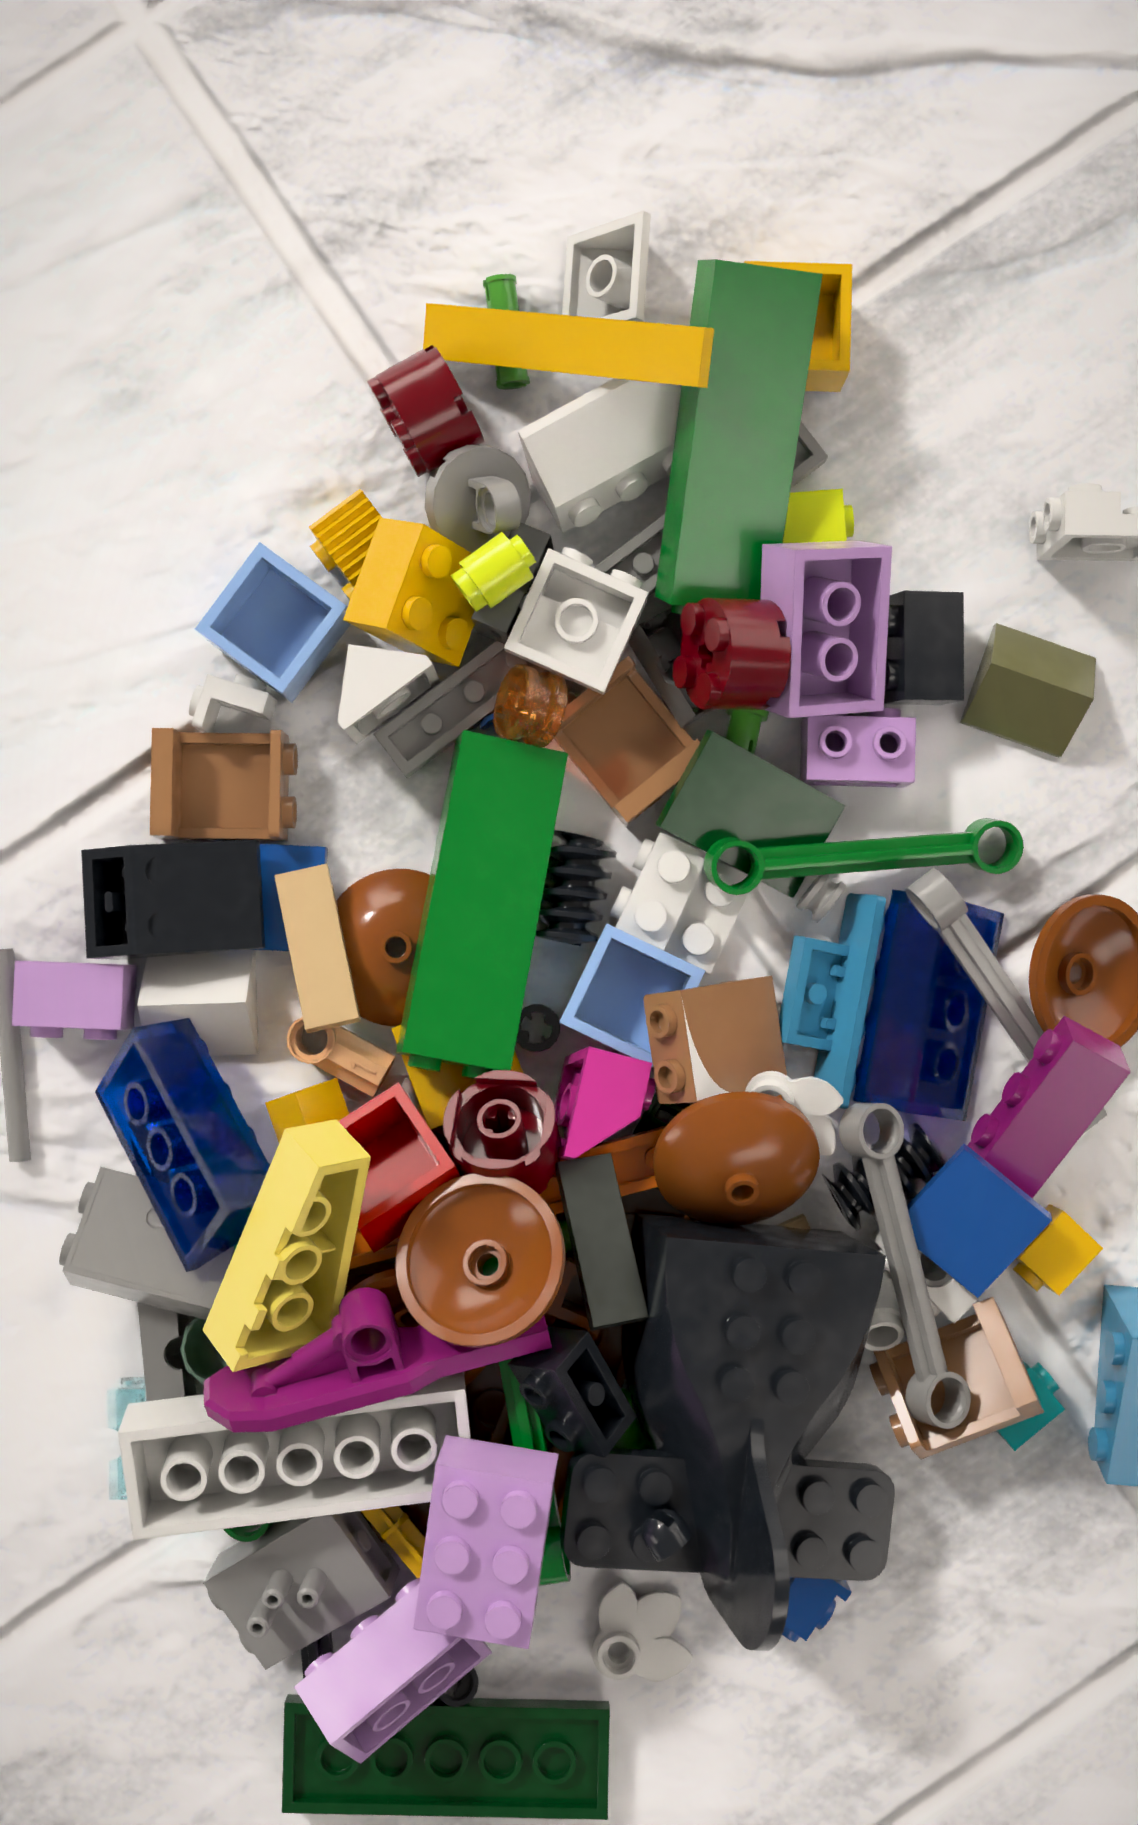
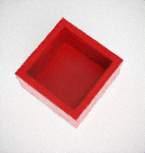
M399 1082L338 1121L371 1156L357 1229L373 1253L401 1235L410 1214L425 1196L443 1183L460 1177L455 1164Z

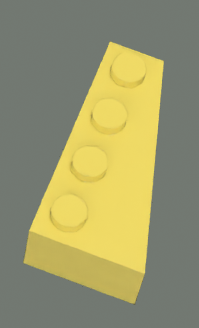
M336 1119L284 1130L202 1329L232 1372L291 1357L292 1353L330 1329L333 1318L339 1314V1305L342 1298H344L371 1156Z

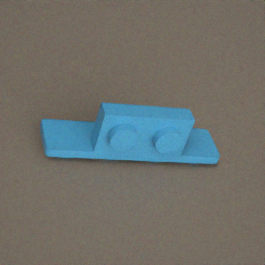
M854 893L847 895L838 944L809 937L794 936L779 1015L783 1043L819 1049L814 1077L827 1081L840 1093L844 1099L843 1104L839 1107L841 1109L849 1107L851 1093L856 1084V1064L860 1042L866 1028L865 1015L870 988L875 979L874 965L879 938L885 924L884 910L886 898L877 895Z

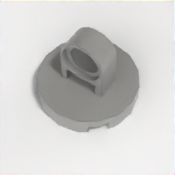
M466 445L450 451L443 458L446 462L439 467L436 476H430L428 480L424 508L430 528L471 553L500 532H503L508 538L511 530L518 529L520 523L525 524L529 516L531 492L526 473L512 456L497 448L484 445Z

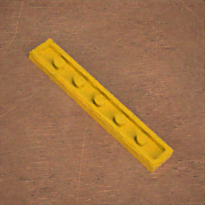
M426 303L423 349L433 345L446 361L708 388L714 328Z

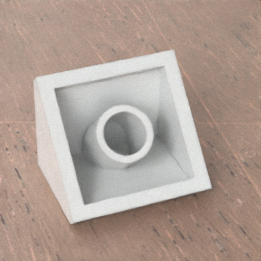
M643 210L567 236L562 315L644 322L650 213Z
M348 644L337 722L348 736L358 744L441 682L432 662L426 655Z
M247 949L147 957L137 1009L151 1058L259 1054L256 950Z

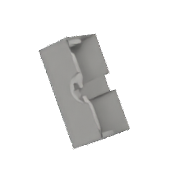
M138 1302L146 1401L197 1395L195 1377L186 1370L180 1350L185 1328L190 1324L189 1315Z

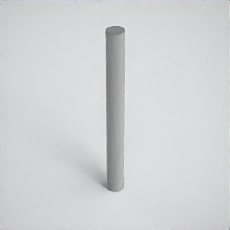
M11 948L0 949V1060L9 1162H21L31 1160L20 1026H12L15 962L14 950Z

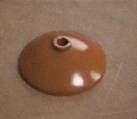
M388 869L375 872L356 881L336 900L359 1013L363 1019L390 1027L402 1024L430 874L411 869ZM394 937H401L406 943V951L399 958L392 957L387 951V944Z
M1088 894L1079 896L1064 903L1045 923L1032 951L1028 980L1032 1008L1043 1032L1049 1029L1054 1030L1063 1016L1070 1018L1120 1047L1127 1043L1137 1032L1138 913L1126 902L1108 895Z
M729 1092L702 1099L677 1114L666 1125L657 1140L653 1154L655 1180L661 1194L680 1213L709 1224L740 1226L771 1218L797 1202L814 1181L819 1167L820 1152L816 1134L811 1123L792 1104L764 1093Z
M474 1173L449 1180L434 1189L423 1198L410 1214L397 1245L395 1269L398 1288L408 1311L414 1319L436 1337L463 1347L482 1348L496 1346L515 1339L528 1331L544 1316L552 1305L564 1274L565 1244L561 1227L554 1212L546 1201L528 1185L509 1176L485 1177ZM490 1258H497L499 1263L497 1271L490 1276H484L483 1266L485 1262Z

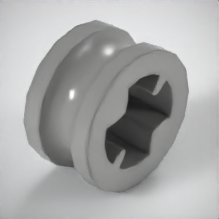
M830 874L818 875L796 905L801 911L809 909L813 914L812 920L816 923L828 913L846 888V884L842 881L833 883L829 878Z

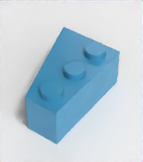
M1103 1285L1094 1427L1089 1431L1088 1451L1090 1459L1097 1462L1106 1484L1138 1486V1287Z

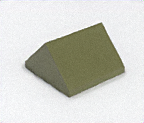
M995 623L960 723L1058 758L1062 757L1094 700L1096 658Z

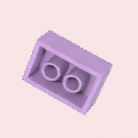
M858 540L762 544L761 599L771 600L780 607L786 620L777 621L780 637H790L791 663L786 686L779 698H769L766 704L770 707L765 709L766 711L787 718L884 711L892 546Z
M449 1435L445 1436L435 1465L414 1630L529 1649L559 1454Z
M420 1578L404 1586L395 1598L396 1603L382 1615L370 1616L358 1624L350 1635L351 1640L336 1653H326L313 1661L305 1671L306 1677L294 1686L329 1744L360 1764L492 1653L484 1641L413 1629Z

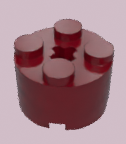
M433 345L416 352L367 381L376 401L381 407L380 411L394 437H398L417 477L439 468L446 462L443 458L450 451L466 445H479L484 442L480 427L472 410L468 412L461 396L463 393L440 352Z
M704 598L697 603L685 604L681 613V628L683 631L681 656H678L673 664L675 686L679 689H686L691 701L700 709L765 710L770 706L766 704L769 698H779L784 691L791 663L790 637H780L777 621H786L780 607L771 600Z
M495 1070L475 1077L476 1083L466 1088L462 1093L459 1088L450 1098L443 1117L444 1135L453 1163L460 1176L472 1173L485 1177L509 1176L525 1183L539 1195L542 1194L547 1188L549 1180L556 1172L557 1162L560 1161L557 1157L559 1146H562L555 1108L550 1096L537 1086V1082L521 1072Z

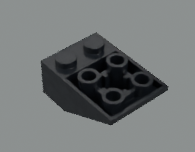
M259 841L144 844L81 850L86 958L120 960L265 948Z

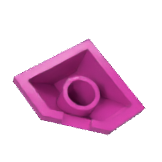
M590 1046L565 1056L554 1102L557 1123L563 1127L562 1146H559L557 1156L560 1160L577 1158L640 1118L642 1110H648L655 1091V1080L649 1078L652 1063Z

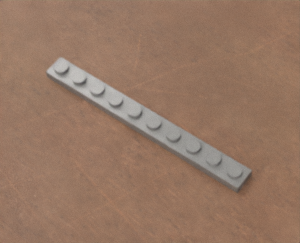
M802 422L800 423L791 488L823 465L828 458V455ZM665 514L594 568L611 575L613 569L626 572L642 582L640 589L649 592L648 596L655 592ZM496 641L373 735L404 776L409 778L454 744L463 730L471 731L486 716L495 713L549 671L505 652V644Z

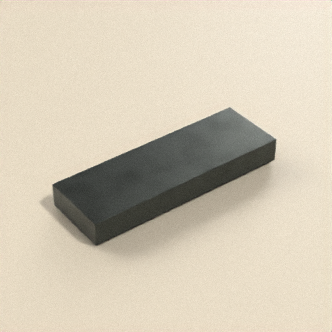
M611 1153L557 1162L556 1177L590 1331L644 1321L649 1316Z

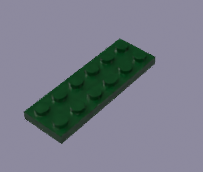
M288 1694L284 1702L282 1813L608 1820L609 1701L473 1698L464 1706L453 1707L437 1698L360 1764L331 1746L298 1694Z

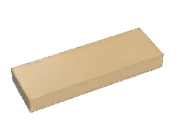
M328 864L274 875L306 1032L312 1033L360 1022L359 1008Z

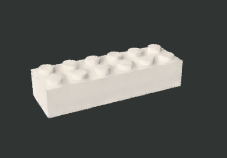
M464 1372L439 1378L413 1394L273 1432L233 1433L208 1417L204 1407V1394L128 1404L118 1431L133 1541L430 1502L435 1465L445 1436L471 1439Z

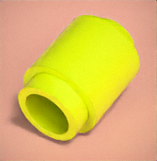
M500 532L460 561L459 565L461 568L453 573L451 578L472 608L478 612L486 605L493 608L532 580L534 577L529 567L535 564L536 560L518 535L509 540L503 532Z

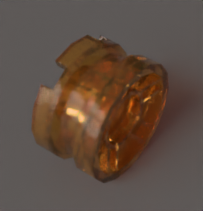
M525 664L514 665L507 672L497 693L493 720L496 733L505 739L519 740L522 738L526 744L539 747L547 746L558 733L564 719L567 706L565 679L548 671L539 674L534 667Z

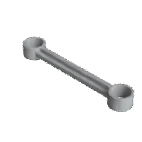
M935 868L930 869L905 889L908 898L926 922L938 931L1029 1063L1033 1058L1035 1045L1044 1033L1038 1024L1034 1013L966 915L968 908L959 892L941 872ZM1104 1108L1085 1132L1107 1116Z
M856 1103L850 1106L842 1115L839 1124V1137L844 1149L850 1155L862 1158L915 1370V1374L909 1380L906 1388V1405L915 1420L943 1429H951L961 1424L966 1418L970 1408L971 1395L964 1378L947 1369L894 1156L903 1143V1120L898 1111L891 1105L885 1103ZM871 1112L876 1116L880 1128L878 1141L872 1149L867 1146L863 1135L865 1120ZM942 1381L945 1388V1400L941 1410L934 1415L931 1408V1395L936 1384Z

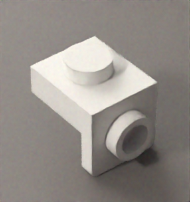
M207 674L204 686H196L190 700L188 712L190 716H193L192 726L204 733H213L221 706L271 721L277 700L269 693L264 692L267 684L257 679L236 674L232 682Z

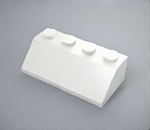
M613 378L518 430L533 484L562 533L575 526L583 527L592 523L599 517L602 511L620 501L626 502L636 499L645 492L648 486L668 475L670 476L682 385Z

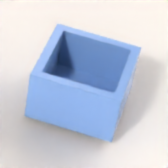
M259 542L196 626L195 630L220 651L293 703L351 624L343 620L347 605Z
M606 923L559 1023L632 1058L652 1063L643 1001L644 996L698 987L705 970Z

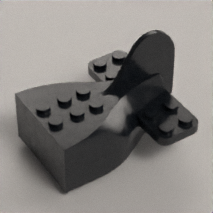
M635 1213L632 1247L649 1317L644 1321L623 1325L622 1356L628 1388L652 1449L612 1448L605 1458L594 1456V1454L588 1452H575L567 1467L560 1527L561 1546L568 1560L574 1565L581 1567L700 1573L709 1599L740 1644L748 1650L769 1651L777 1645L785 1627L789 1606L790 1577L867 1581L879 1576L887 1563L895 1497L894 1484L891 1478L879 1467L872 1464L805 1459L837 1419L854 1387L881 1289L886 1255L841 1231L799 1229L754 1223L740 1226L709 1224L692 1218ZM656 1509L674 1510L693 1531V1536L675 1554L663 1561L657 1562L647 1549L642 1538V1525L647 1518H651L652 1513Z

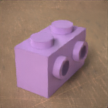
M884 708V711L868 712V716L835 714L806 717L801 722L800 780L808 785L905 788L915 782L916 718L901 717V710L896 708Z
M15 961L12 1026L30 1027V1037L63 1038L64 1028L84 1029L83 1039L117 1040V1030L134 1028L137 965Z

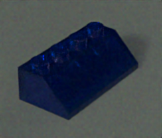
M892 889L890 904L885 913V931L880 958L875 966V985L870 1011L865 1019L866 1033L860 1064L856 1069V1086L853 1101L885 1103L904 1113L966 1121L988 1004L938 931L932 928L916 910L906 891ZM965 902L968 908L966 915L996 957L1004 913Z
M190 1018L133 1027L96 1088L95 1094L186 1272L198 1269L238 1244L270 1164L257 1142L255 1132L244 1119L233 1098L229 1085L221 1077L209 1055L206 1043L200 1038Z

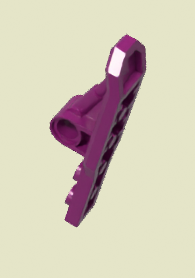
M369 1287L358 1288L342 1298L339 1305V1314L331 1322L332 1327L292 1353L291 1357L232 1372L227 1365L204 1381V1407L208 1417L233 1433L273 1432L413 1394L439 1378L552 1348L545 1316H543L528 1331L506 1343L482 1348L454 1345L431 1334L421 1325L398 1328L387 1296L378 1289Z

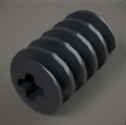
M554 830V835L566 842V845L551 847L550 856L559 861L561 866L547 868L546 877L555 882L557 886L544 888L542 898L552 904V908L540 909L538 920L548 925L547 929L536 930L535 937L581 946L583 943L597 942L599 935L585 926L587 922L602 921L603 914L591 907L590 903L592 901L607 900L608 893L595 886V881L611 879L612 872L601 866L599 862L602 859L616 858L617 852L605 845L604 841L580 834Z
M918 1123L909 1125L910 1142L904 1138L900 1149L894 1155L903 1191L911 1199L918 1194L916 1182L922 1180L927 1184L933 1178L935 1172L943 1167L934 1146ZM876 1143L872 1144L870 1149H872L876 1145ZM852 1156L853 1172L848 1170L842 1163L837 1162L833 1164L834 1182L830 1181L823 1173L822 1176L846 1221L858 1231L862 1229L860 1211L864 1210L875 1221H877L862 1158Z

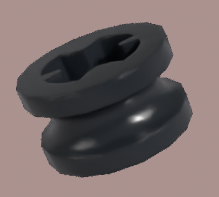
M531 1004L524 1007L521 1012L516 1041L522 1048L531 1052H541L549 1049L557 1041L560 1034V1023L557 1014L550 1007L543 1004ZM533 1012L545 1014L544 1023L552 1026L550 1037L547 1039L542 1035L541 1039L543 1042L541 1043L529 1041V1032L521 1029L523 1019L527 1016L529 1020H532L531 1013Z

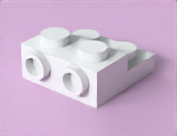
M1094 483L1076 484L1070 486L1068 491H1065L1059 498L1048 497L1044 503L1043 511H1034L1030 518L1029 539L1031 544H1037V560L1138 561V506L1126 508L1123 510V514H1121V492L1102 491V485Z
M564 547L562 552L559 553L548 548L504 646V650L604 695L644 609L649 592L640 589L642 582L626 572L613 569L611 575L591 567L593 560L581 552Z
M660 831L655 842L645 838L632 867L641 871L634 888L631 890L627 887H622L609 915L618 919L615 928L705 970L707 974H711L748 893L733 895L712 885L704 871L706 852ZM720 861L717 863L718 875L727 885L739 883L748 875Z

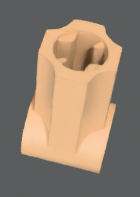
M303 1017L294 1021L289 1027L286 1037L287 1047L292 1056L298 1061L313 1064L371 1097H375L396 1058L394 1054L342 1026L325 1029L328 1040L326 1047L320 1053H313L308 1051L302 1043V1034L305 1029Z

